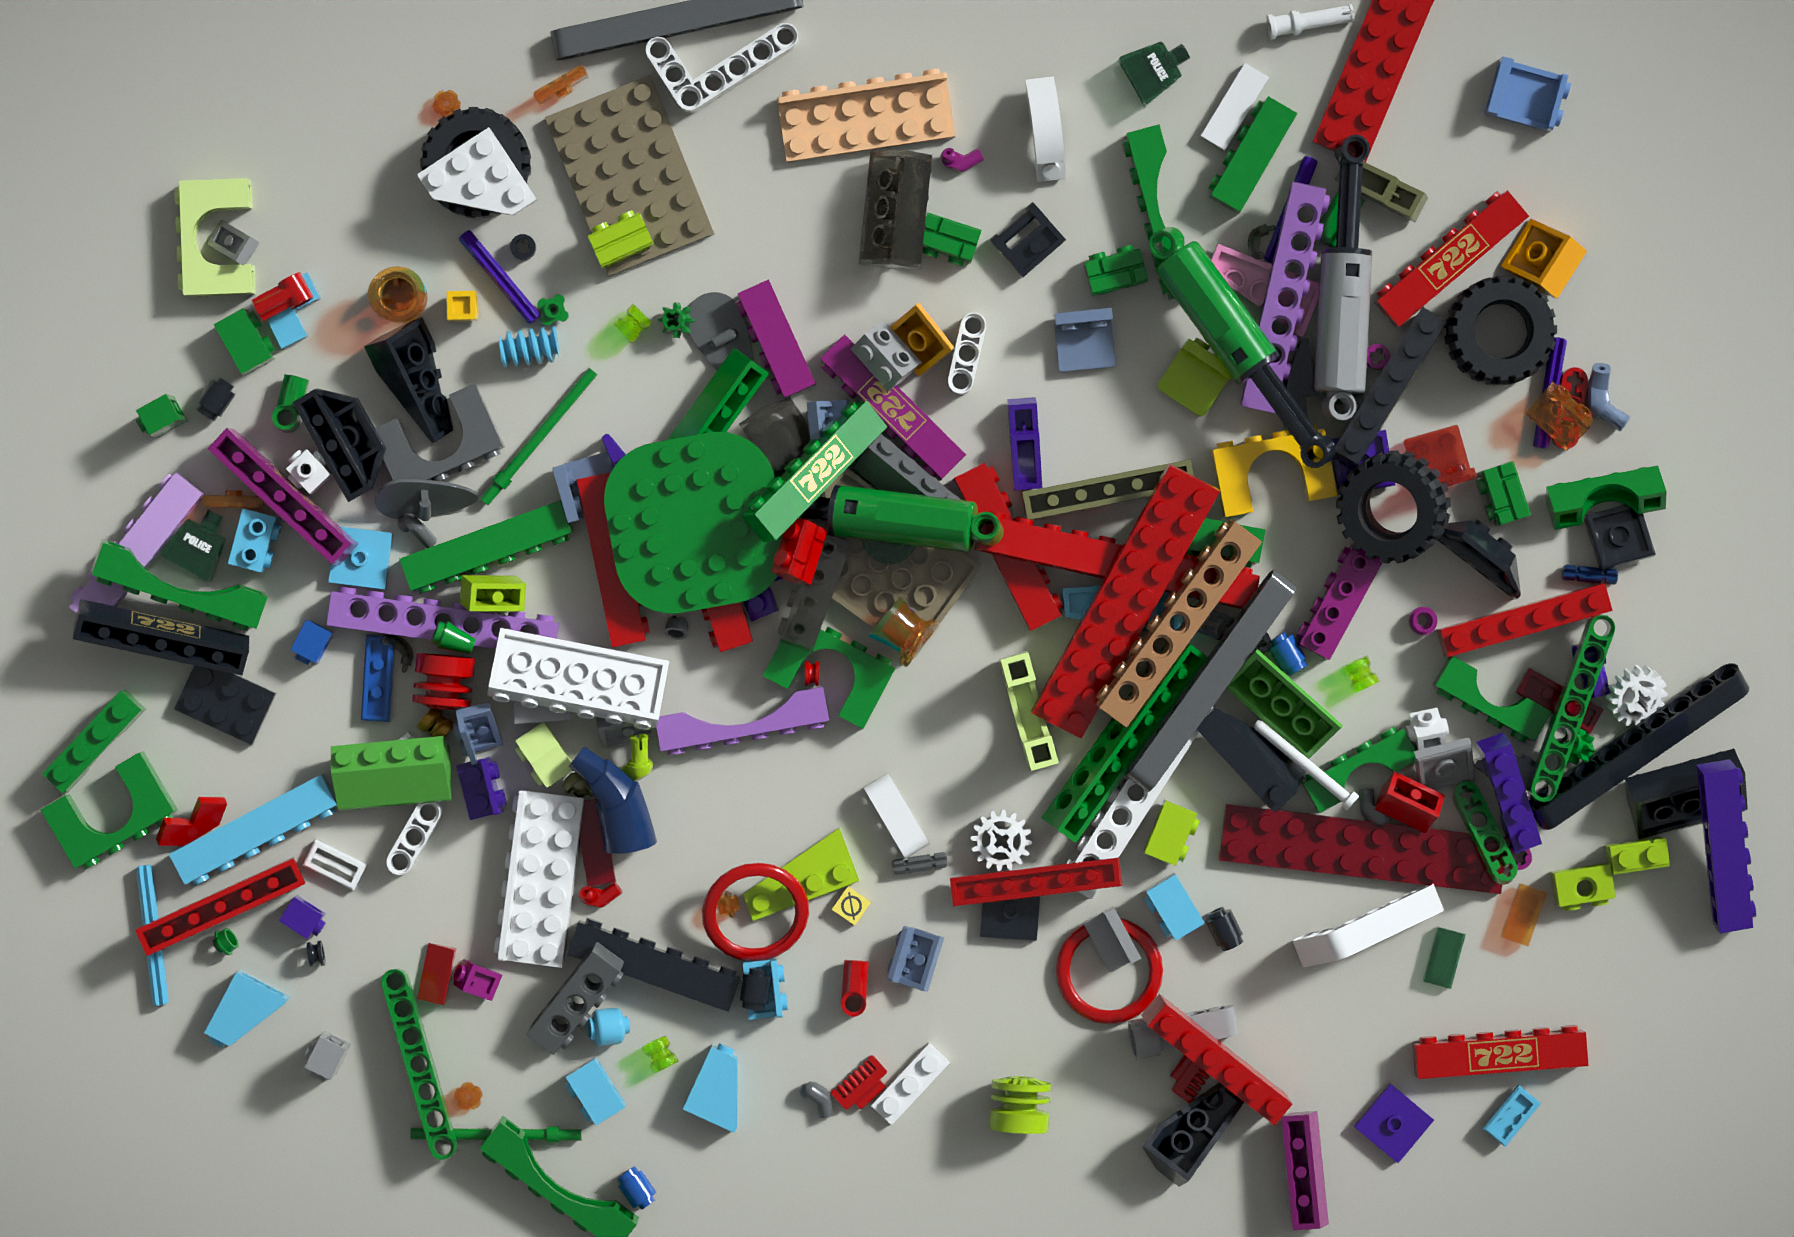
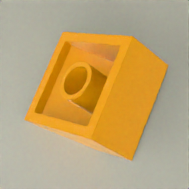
M1530 218L1501 264V267L1514 276L1523 279L1525 283H1532L1538 288V291L1558 299L1587 250L1571 236Z
M920 303L913 306L890 326L922 362L914 370L918 377L954 350V346Z

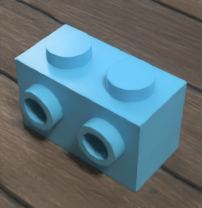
M242 508L228 564L265 573L266 568H271L274 552L270 550L273 540L278 541L282 524H278L279 518Z
M1175 873L1145 890L1148 896L1144 898V901L1151 913L1157 911L1163 920L1158 924L1166 938L1172 935L1176 941L1205 924Z
M597 1057L567 1074L566 1079L568 1082L565 1083V1087L572 1098L577 1096L583 1106L580 1107V1110L588 1122L593 1120L594 1124L598 1125L625 1108L626 1103Z

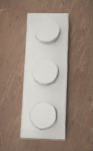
M928 1043L871 1106L893 1125L948 1066L950 1061Z

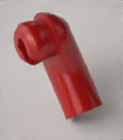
M616 882L604 890L585 886L580 889L579 898L586 905L603 908L623 894V891Z

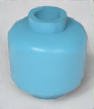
M618 1008L597 1009L592 1012L591 1017L586 1022L587 1035L589 1040H593L597 1046L620 1044L623 1042L625 1034L630 1032L629 1019L627 1016L623 1017L621 1010Z

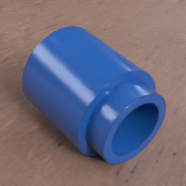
M1283 632L1270 640L1272 646L1268 649L1282 672L1285 671L1287 676L1307 666L1304 660L1306 656L1293 634L1287 636Z
M633 1166L616 1178L620 1184L618 1186L633 1209L639 1206L642 1210L655 1201L653 1195L656 1193V1190L642 1170L638 1171L636 1166Z

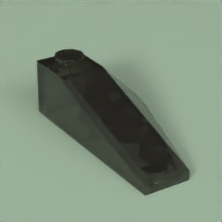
M790 396L763 407L739 423L748 439L759 447L768 458L775 478L781 477L786 472L785 467L795 458H800L805 453L803 449L810 441L806 420ZM825 491L819 497H826Z

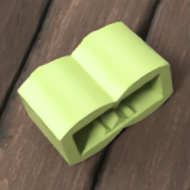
M542 722L515 740L518 744L514 748L523 762L527 760L534 768L530 773L539 786L544 784L546 788H549L573 772L569 767L572 760L546 722Z

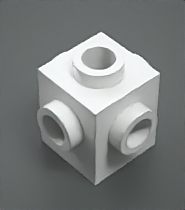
M308 449L304 452L298 450L288 460L290 465L286 469L290 475L287 478L297 489L300 490L304 487L309 494H314L333 476L325 467L326 462L317 450L314 453ZM307 465H310L311 472L308 475H306L304 471L305 467Z
M1438 708L1409 713L1410 725L1406 726V732L1410 741L1415 743L1417 751L1446 743V735L1449 734L1446 718L1441 719Z

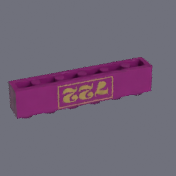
M844 334L821 357V361L824 363L821 368L832 379L837 376L844 383L841 388L852 399L858 396L862 401H867L886 424L887 428L884 431L892 439L898 436L905 443L902 446L903 450L913 459L918 456L925 463L922 468L935 478L938 476L942 480L966 454L898 386H895L888 392L852 352L851 348L855 344Z
M226 428L210 445L208 450L332 565H340L357 547L358 543L301 490L297 489L281 471L235 429Z

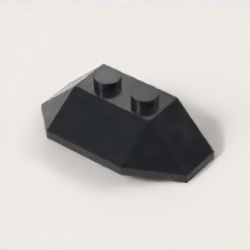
M315 388L293 401L292 403L346 500L351 502L373 489L386 447L359 398Z
M1478 519L1475 523L1472 520L1452 522L1444 526L1445 531L1437 541L1513 600L1521 596L1516 555L1510 551L1513 548L1510 543L1501 537L1497 540L1488 534L1491 529Z

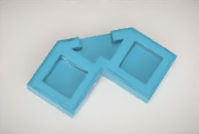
M308 272L302 276L314 298L297 308H289L270 318L269 325L281 349L308 337L296 311L321 299Z

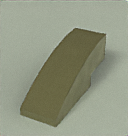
M1364 162L1361 195L1415 223L1428 199L1425 192ZM1339 172L1335 178L1337 182H1339Z

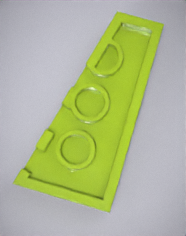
M840 827L782 867V869H785L797 878L803 886L808 900L859 881ZM769 877L743 893L753 921L795 905L792 895L787 888Z

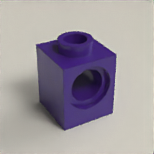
M297 895L292 899L279 921L304 938L309 939L312 934L317 937L325 926L326 922L322 919L326 913Z

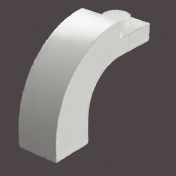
M1054 76L1025 80L1027 105L1033 135L1037 182L1066 179L1063 134Z

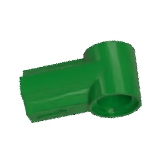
M284 375L277 406L272 413V421L279 430L285 433L296 431L301 424V417L292 402L306 394L309 384L308 379L294 375ZM284 412L293 413V421L290 425L283 426L280 424V416Z

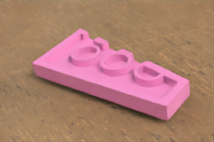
M1217 244L1211 261L1231 288L1262 309L1272 264ZM1284 269L1287 277L1294 278L1297 276V274ZM1313 280L1310 281L1307 297L1302 296L1300 307L1304 308L1301 324H1295L1294 332L1302 338L1319 299V283ZM1289 290L1282 291L1278 296V302L1284 306L1291 304L1294 299L1293 292ZM1276 319L1287 327V321L1285 319Z

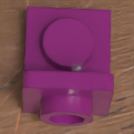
M463 959L454 972L453 985L464 992L492 1001L502 974Z

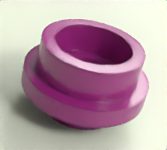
M1418 607L1409 616V626L1416 634H1430L1437 626V616L1428 607ZM1422 615L1428 619L1427 624L1423 627L1418 624V618Z

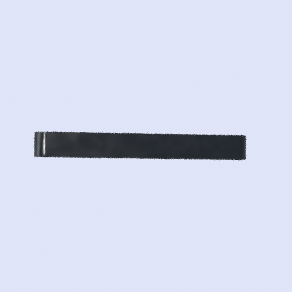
M1728 663L1721 666L1590 756L1588 763L1583 761L1564 774L1554 798L1550 801L1540 802L1530 799L1529 803L1533 816L1539 827L1543 830L1557 827L1748 694L1750 687L1738 665ZM1548 786L1538 792L1537 795L1544 797L1548 793Z

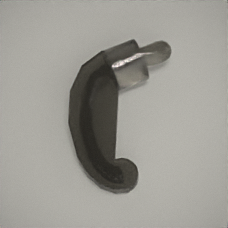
M1260 225L1250 232L1247 244L1249 253L1254 259L1261 260L1264 258V253L1259 251L1261 237L1269 235L1270 231L1275 230V225Z
M387 634L381 639L383 645L390 643L402 654L400 664L403 665L401 671L406 673L408 666H411L413 661V650L410 644L397 635Z

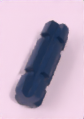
M1564 565L1562 568V579L1570 581L1577 579L1580 582L1590 583L1604 582L1605 584L1615 585L1618 581V571L1616 569L1600 571L1599 568L1579 566L1576 568L1575 565Z

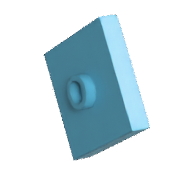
M341 527L358 545L340 565H330L328 582L386 589L393 533Z

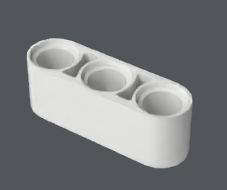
M978 313L967 314L963 317L960 324L947 381L951 392L957 395L966 394L974 383L986 331V321ZM971 318L977 319L981 324V330L976 334L969 333L965 328L966 321ZM969 346L974 350L975 357L972 361L965 362L960 359L959 350L962 347ZM963 374L968 378V386L965 389H957L953 386L952 379L955 375Z
M888 773L864 787L905 858L930 844Z
M439 802L423 803L416 806L387 857L386 864L390 872L396 875H403L413 868L442 817L443 808ZM425 804L435 807L436 816L433 820H427L422 816L421 810ZM411 829H417L422 834V840L417 845L411 844L407 839V834ZM396 854L406 856L408 864L405 869H398L394 866L393 858Z

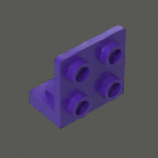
M490 757L478 759V764L472 765L471 761L456 765L470 820L501 814L504 812L503 807L507 806L504 790H498L496 779L500 778L497 762H491Z

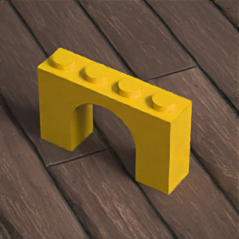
M1313 425L1319 433L1326 436L1325 429L1318 430L1317 425ZM1289 430L1272 433L1273 439L1262 440L1261 435L1244 438L1245 444L1234 446L1233 441L1217 443V449L1211 450L1217 488L1220 490L1219 498L1223 518L1253 512L1248 485V472L1251 464L1259 455L1268 451H1279L1292 457L1300 468L1307 502L1337 496L1331 461L1319 468L1306 466L1301 459L1300 446L1294 437L1289 434ZM1314 445V454L1319 458H1323L1322 449Z

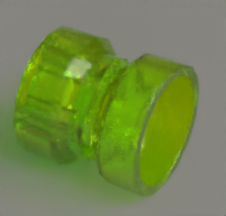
M632 304L627 309V314L623 318H618L613 324L634 343L639 338V333L643 329H648L653 323Z
M1368 655L1342 667L1345 675L1352 679L1350 686L1354 693L1379 682L1377 674L1370 671L1371 662Z
M667 1035L641 1047L645 1056H651L650 1067L653 1073L666 1069L679 1061L676 1054L671 1052L670 1049L668 1050L670 1041Z

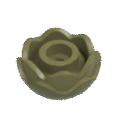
M576 772L570 773L565 778L562 787H564L566 794L572 792L577 797H584L587 794L594 797L587 787L586 781Z

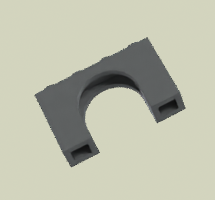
M471 384L449 394L462 424L463 436L456 452L444 460L428 461L418 456L412 449L404 429L397 418L375 428L386 447L383 460L392 480L423 479L443 481L449 478L447 472L458 468L459 472L475 466L473 461L484 457L486 461L501 454L499 449L505 446L477 384Z

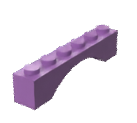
M824 687L795 691L788 701L776 711L746 724H711L696 719L685 712L659 716L656 728L660 750H667L669 756L685 753L684 747L695 745L696 750L712 748V742L723 740L724 745L740 743V737L751 735L752 740L769 737L768 732L779 730L780 735L797 732V726L807 725L808 730L825 727L824 722L829 721Z

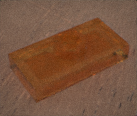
M579 65L536 90L533 95L539 105L556 96L559 99L564 98L574 91L573 86L589 76L583 65Z
M225 490V496L203 495V505L205 507H264V501L259 496H242V490Z
M1519 883L1500 937L1529 946L1547 893Z

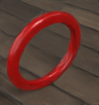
M765 863L744 864L732 868L721 875L708 890L702 907V924L714 946L728 956L751 962L768 960L789 950L802 936L809 917V901L803 886L797 878L785 869ZM746 877H769L780 882L792 895L795 903L793 924L784 937L772 945L762 948L741 947L728 940L719 929L716 921V908L722 893L730 885Z
M1123 918L1120 919L1126 931L1144 950L1149 965L1146 987L1138 999L1130 1005L1116 1010L1098 1009L1082 1000L1075 991L1071 982L1070 965L1075 950L1081 942L1090 936L1084 923L1071 932L1062 944L1057 956L1056 978L1063 999L1077 1014L1095 1023L1110 1025L1124 1023L1136 1018L1157 997L1162 985L1163 964L1157 944L1148 932L1139 925Z

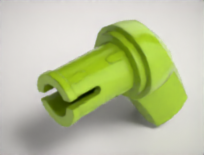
M636 734L630 736L631 759L626 764L618 767L631 780L636 782L651 773L653 768V762L648 758V735L639 734V738H637Z

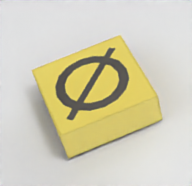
M847 886L832 910L853 925H856L871 904V901Z

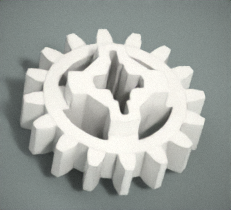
M1638 665L1634 666L1633 672L1625 668L1622 678L1616 675V685L1608 686L1613 692L1606 695V699L1610 702L1607 708L1612 712V716L1619 722L1622 721L1626 726H1629L1631 722L1637 725L1640 723V720H1644L1656 712L1657 707H1663L1665 704L1661 701V698L1666 697L1668 693L1663 690L1667 685L1661 679L1662 676L1655 670L1652 671L1648 666H1644L1641 669Z
M1005 809L1001 810L1000 816H996L992 810L990 811V819L987 820L984 816L980 817L983 823L982 826H973L978 831V834L970 836L971 840L977 841V845L971 849L972 851H980L981 854L977 857V860L982 861L986 859V868L988 869L992 864H996L997 871H1001L1002 865H1006L1009 870H1012V862L1016 861L1018 864H1022L1021 854L1029 855V852L1024 848L1025 845H1032V841L1025 838L1026 835L1031 833V830L1022 829L1026 821L1024 819L1018 822L1015 821L1017 815L1015 812L1010 817H1007ZM1005 821L1011 823V825L1006 829L997 828L994 822ZM986 830L990 837L989 843L983 848L982 836ZM992 830H995L1001 836L1005 834L1009 836L1006 842L1010 851L1002 845L997 847L994 845L997 840ZM1017 833L1020 834L1018 850L1013 847V837ZM996 852H1003L1009 858L996 859L991 856Z

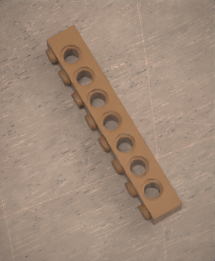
M1235 521L1223 522L1214 534L1217 537L1211 546L1206 545L1198 555L1199 563L1193 570L1190 568L1183 575L1180 581L1182 583L1177 593L1173 591L1167 597L1163 604L1166 608L1161 615H1155L1147 625L1149 630L1143 639L1138 638L1130 649L1131 656L1126 662H1120L1114 670L1113 675L1115 678L1109 686L1105 684L1097 693L1096 698L1098 701L1095 705L1125 727L1133 720L1262 543L1261 540ZM1230 544L1233 547V555L1229 559L1223 560L1221 549L1225 545ZM1208 568H1214L1216 570L1215 580L1206 583L1204 572ZM1192 591H1197L1200 597L1198 603L1194 606H1189L1187 603L1188 594ZM1180 614L1183 619L1182 625L1177 629H1172L1170 627L1171 617ZM1163 637L1166 641L1165 648L1161 652H1155L1153 650V642L1157 638ZM1140 661H1147L1149 664V669L1144 675H1137L1136 666ZM1124 684H1130L1132 687L1131 695L1127 698H1120V687Z

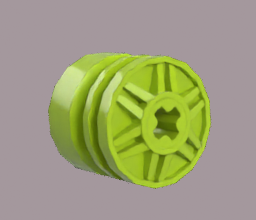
M1008 1076L992 1079V1088L1004 1090V1092L991 1094V1099L1002 1102L1003 1107L990 1109L989 1129L1020 1134L1048 1133L1049 1113L1037 1109V1105L1050 1103V1097L1038 1095V1092L1051 1091L1050 1082L1040 1081L1034 1077Z

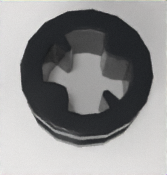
M519 234L512 239L510 250L517 259L528 260L535 255L536 243L531 236ZM524 239L529 241L528 247L531 250L528 254L523 252V255L517 253L519 248L516 244L519 240L523 243Z
M317 941L315 945L308 942L307 955L310 967H315L317 963L325 966L326 959L322 941Z

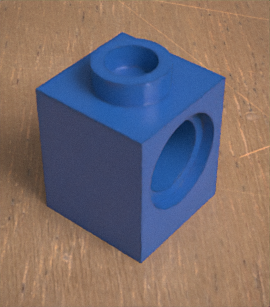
M306 620L291 648V651L297 653L294 658L309 666L311 662L319 663L334 632L311 620Z

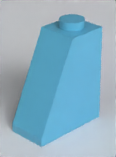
M239 970L234 975L204 1033L210 1036L208 1039L210 1042L219 1047H224L225 1044L231 1046L288 1002L290 996Z
M719 1043L718 1047L715 1045L711 1046L683 1110L735 1133L738 1125V1056L733 1054L735 1051L733 1048Z

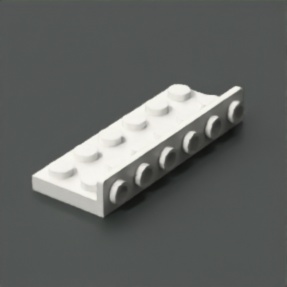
M500 628L487 695L492 696L494 700L499 702L513 700L521 702V705L529 708L544 706L549 707V710L555 713L569 711L577 713L579 717L593 719L595 716L605 718L607 722L612 724L626 722L634 724V727L638 729L649 730L650 728H656L659 720L669 661Z
M520 790L519 796H514L512 812H516L515 824L511 823L509 829V840L513 841L512 851L507 852L505 869H509L508 880L503 881L501 896L505 897L504 909L500 908L498 915V925H501L502 929L501 936L496 937L494 953L498 954V961L507 960L559 968L564 967L585 798L529 790Z

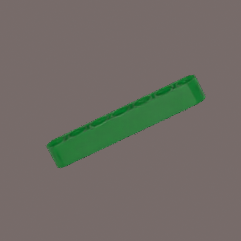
M1607 615L1591 617L1583 630L1527 785L1528 795L1535 801H1550L1558 790L1615 633V623ZM1598 620H1602L1607 626V631L1603 636L1597 635L1594 631V624ZM1588 647H1593L1597 652V658L1593 663H1589L1584 658V651ZM1580 673L1587 678V685L1582 690L1578 689L1574 684L1576 675ZM1569 700L1574 701L1578 707L1577 713L1572 717L1568 716L1564 710L1565 704ZM1559 727L1565 728L1568 733V738L1564 743H1559L1555 739V731ZM1549 754H1554L1558 758V765L1554 770H1549L1545 766V759ZM1540 781L1546 782L1549 788L1548 793L1544 797H1539L1535 792V786Z
M390 969L384 973L381 979L386 1003L429 1150L436 1159L445 1160L453 1156L458 1148L451 1118L410 978L404 970ZM394 973L399 974L403 980L402 986L398 990L392 989L388 983L389 977ZM400 1001H406L411 1007L410 1014L406 1017H401L396 1011L397 1004ZM409 1028L415 1029L419 1035L418 1041L413 1045L408 1044L404 1038V1034ZM416 1056H422L427 1062L426 1069L423 1072L416 1071L412 1066L413 1059ZM428 1083L434 1087L435 1094L432 1099L422 1097L420 1089L423 1084ZM431 1111L441 1113L443 1121L439 1127L432 1126L429 1123L428 1116ZM444 1138L450 1142L451 1149L448 1154H442L437 1150L436 1144L439 1139Z

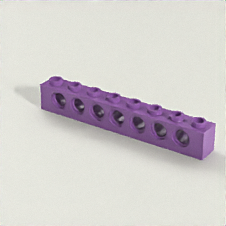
M1293 181L1290 184L1258 324L1272 345L1279 347L1281 350L1279 359L1269 364L1281 381L1283 379L1288 380L1291 363H1287L1289 351H1295L1298 338L1297 335H1293L1295 324H1301L1304 308L1300 307L1302 296L1307 297L1311 280L1306 279L1308 268H1314L1317 252L1312 250L1315 240L1320 241L1324 224L1319 223L1321 212H1327L1330 196L1325 195V188ZM1303 206H1309L1313 210V216L1307 222H1302L1297 217L1298 210ZM1297 234L1304 235L1307 240L1306 246L1301 250H1295L1291 246V239ZM1290 262H1296L1300 266V273L1294 278L1287 277L1284 272L1285 266ZM1284 290H1289L1294 295L1292 303L1286 306L1281 305L1278 302L1279 294ZM1277 318H1283L1287 321V329L1283 333L1272 331V323ZM1250 378L1245 381L1240 402L1241 406L1275 413Z
M340 586L338 592L331 591L327 618L328 626L432 640L437 626L436 619L438 615L447 613L451 617V624L471 635V637L476 638L474 646L496 649L498 637L493 633V625L497 621H503L507 624L509 630L521 632L525 625H532L536 629V635L558 639L560 623L553 622L554 616L537 614L536 619L525 618L526 612L509 611L508 616L497 614V611H469L460 603L452 602V608L440 606L441 601L424 598L423 604L412 602V596L396 594L395 600L384 598L383 592L367 590V596L357 595L355 588ZM357 601H361L366 605V613L360 618L352 613V606ZM385 605H390L395 611L394 618L389 622L384 621L380 616V610ZM413 609H418L423 614V620L417 626L412 625L408 620V615ZM469 617L477 618L480 623L479 630L476 633H469L465 629V621Z

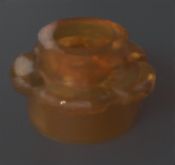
M441 90L434 96L433 109L437 114H441L442 117L453 114L452 111L461 107L458 95L452 90H447L446 92ZM445 101L449 102L448 106H444Z
M728 890L725 891V894H722L718 901V909L722 917L729 916L734 918L736 912L740 910L739 900L736 894L732 895Z
M471 1082L463 1083L460 1088L456 1089L454 1094L455 1100L458 1101L457 1105L463 1110L478 1108L481 1104L480 1099L483 1096L480 1087L475 1086ZM467 1094L471 1095L470 1099L466 1098Z

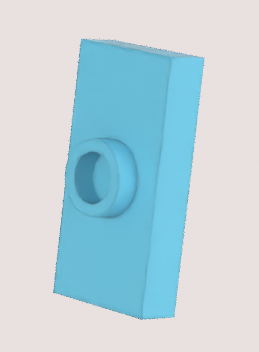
M1517 1085L1482 1129L1506 1147L1541 1103L1520 1085Z

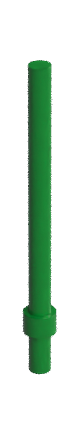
M588 368L505 469L502 472L498 471L492 480L494 482L480 497L485 504L489 506L502 489L506 490L512 483L510 479L595 379L598 374L592 369Z
M547 1126V1129H522L526 1132L528 1140H547V1143L582 1141V1129H559V1126ZM411 1128L410 1139L426 1140L424 1129ZM453 1128L457 1140H484L492 1130Z

